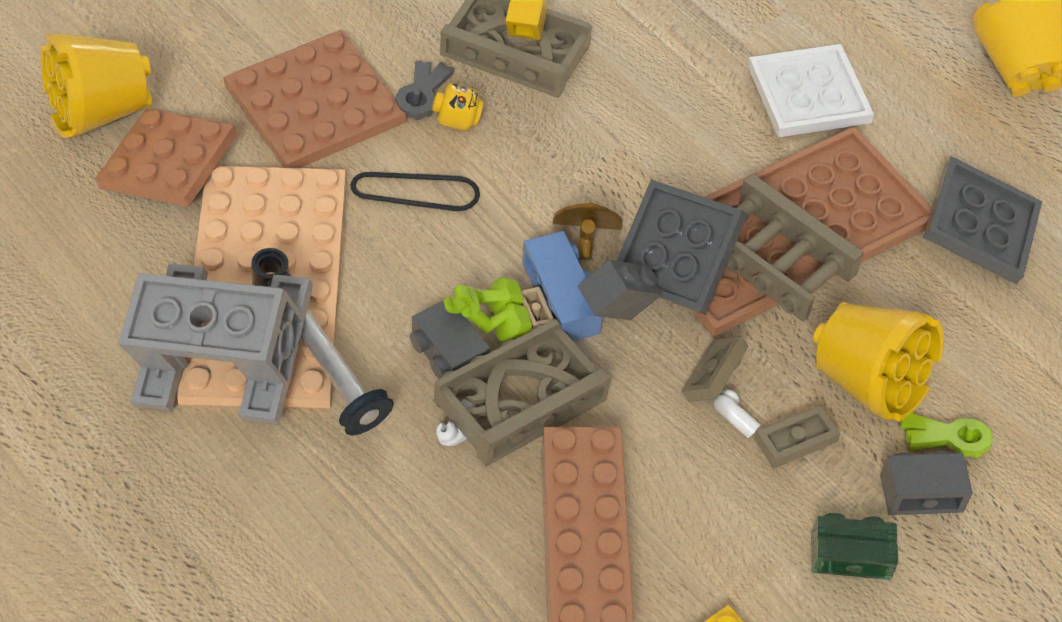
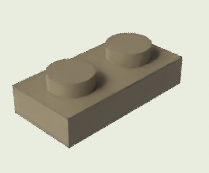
M741 336L713 340L681 391L689 402L713 400L722 394L725 384L733 371L739 366L740 359L748 348L744 339Z
M819 405L756 431L754 440L774 469L838 442L841 433L823 407Z

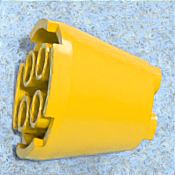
M1000 0L993 5L985 2L977 9L972 18L976 36L1013 96H1024L1030 93L1031 90L1043 89L1044 92H1052L1062 87V0Z
M66 33L45 35L48 46H41L40 53L44 94L48 93L51 108L56 111V113L51 114L52 123L62 138L80 136L146 107H151L152 97L146 83V76H149L151 73L150 62L147 55H140L136 43Z
M842 302L827 323L819 324L815 330L813 341L815 344H818L816 369L823 372L874 415L885 420L894 419L901 422L920 406L930 390V387L925 385L931 374L933 363L941 362L943 355L944 331L942 324L939 320L933 319L922 312L853 305Z

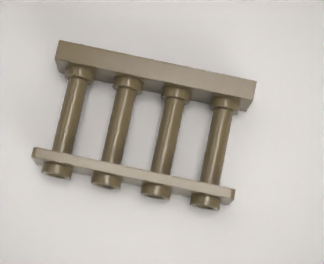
M753 173L743 181L739 199L740 205L737 209L746 212L747 217L750 214L756 215L767 225L744 245L737 240L726 266L730 271L739 274L750 282L757 291L766 294L781 305L787 313L794 315L804 322L809 317L814 297L811 294L834 274L849 282L857 275L864 252ZM779 233L795 245L770 265L755 253ZM807 253L823 265L799 286L785 276L784 273Z

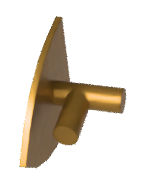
M590 202L564 207L556 211L552 224L580 226L579 259L591 260L595 228L622 230L623 220L616 212Z

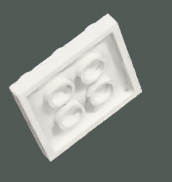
M841 44L749 57L748 69L778 138L872 123L874 113Z

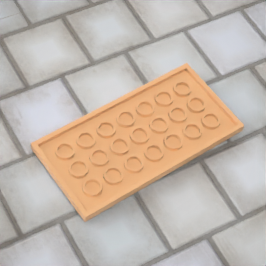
M216 166L204 184L194 266L206 269L208 281L252 285L251 263L255 253L265 248L281 250L288 258L291 275L293 277L309 278L313 283L308 309L335 346L346 169ZM300 337L284 407L330 408L332 382ZM186 357L185 360L188 362L187 368H183L177 392L178 405L241 406L247 378L234 363Z

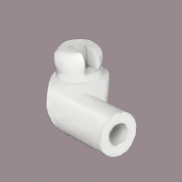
M728 389L724 390L714 400L715 410L744 436L750 438L759 428L760 424L738 405L740 400L736 392Z
M466 399L460 401L467 407H479V404H472ZM451 421L446 425L442 422L437 426L436 435L442 445L454 447L467 440Z

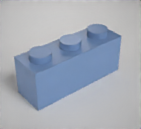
M564 231L525 240L522 256L524 269L533 288L540 287L551 314L561 324V329L572 341L599 335L602 319L605 317L594 315L577 287L590 274L587 270H582L576 245L574 243L570 244Z

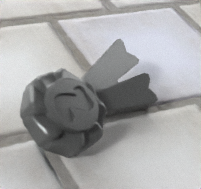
M416 60L414 84L400 88L395 98L399 108L406 112V117L420 120L433 114L434 92L453 75L454 68L446 67L440 62L430 74L431 62L422 63Z

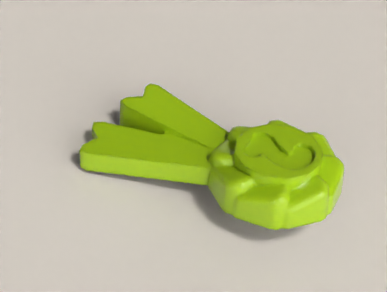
M910 413L901 422L900 428L907 430L905 441L909 443V451L947 445L949 449L957 453H963L964 457L973 456L974 458H980L983 454L990 451L993 443L992 430L976 419L959 418L950 424Z

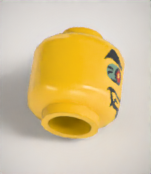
M454 83L448 84L444 88L443 93L437 91L432 104V111L437 112V122L440 125L460 131H467L472 125L477 126L483 108V100L479 99L477 90Z

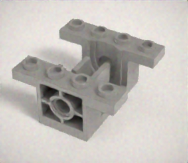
M170 263L166 276L138 273L119 345L141 366L131 403L138 408L172 412L183 368H187L188 362L185 360L186 357L232 362L247 378L238 416L243 421L279 425L313 288L311 280L302 277L273 275L271 287L208 281V272L204 267Z

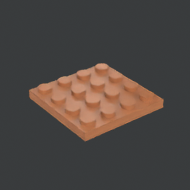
M341 30L224 76L226 89L283 168H301L406 123V112L399 108L395 98Z

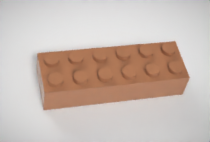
M544 427L541 460L547 622H634L621 427Z

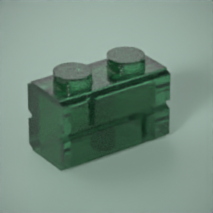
M828 513L824 516H817L811 533L812 573L891 580L898 565L897 524L884 522L882 518L876 516L866 517L862 520L846 519L840 513Z

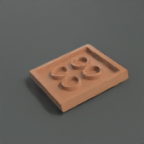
M146 108L95 180L100 189L189 207L236 138L235 126L233 124Z

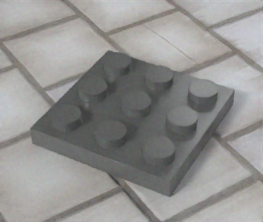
M951 156L944 165L923 238L1017 284L1024 277L1042 201Z
M650 180L617 261L649 267L658 279L656 285L662 293V296L659 298L706 315L743 227L747 213L726 204Z

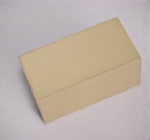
M539 286L521 291L523 295L521 306L527 308L532 328L538 324H546L554 320Z

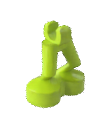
M500 277L490 285L488 290H478L471 286L457 285L453 290L456 298L446 296L443 299L447 312L453 314L462 313L464 317L468 318L485 333L495 329L496 336L501 342H506L510 339L515 340L529 333L532 329L528 310L525 306H521L523 295L519 283L514 279ZM486 303L487 308L495 315L488 318L480 310V304Z

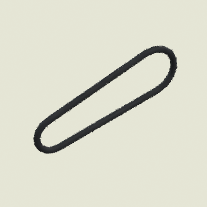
M362 172L357 174L350 184L352 192L359 198L449 211H465L470 209L478 202L480 197L479 188L476 183L462 176ZM363 177L461 181L472 186L475 196L469 204L451 206L364 194L356 189V183Z

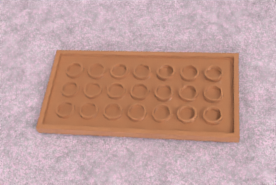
M854 126L753 173L863 251L864 254L861 262L925 231L932 209ZM747 177L705 196V198L737 208L740 205L739 199L743 181ZM750 214L745 219L737 240L744 245L763 229L767 223L756 215ZM778 233L755 254L772 265L795 244ZM806 253L784 275L800 286L823 264ZM726 266L707 314L704 315L693 310L691 311L710 334L715 337L779 304L766 294L757 291L750 282L739 274L730 271Z

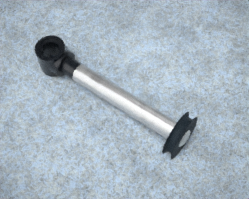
M276 248L261 249L252 258V285L271 287L273 275L292 276L289 272L288 258L281 250ZM307 308L301 338L348 405L341 413L339 423L345 427L344 430L348 435L353 436L365 433L379 425L389 415L394 406L393 399L388 398L387 391L383 389L365 391Z

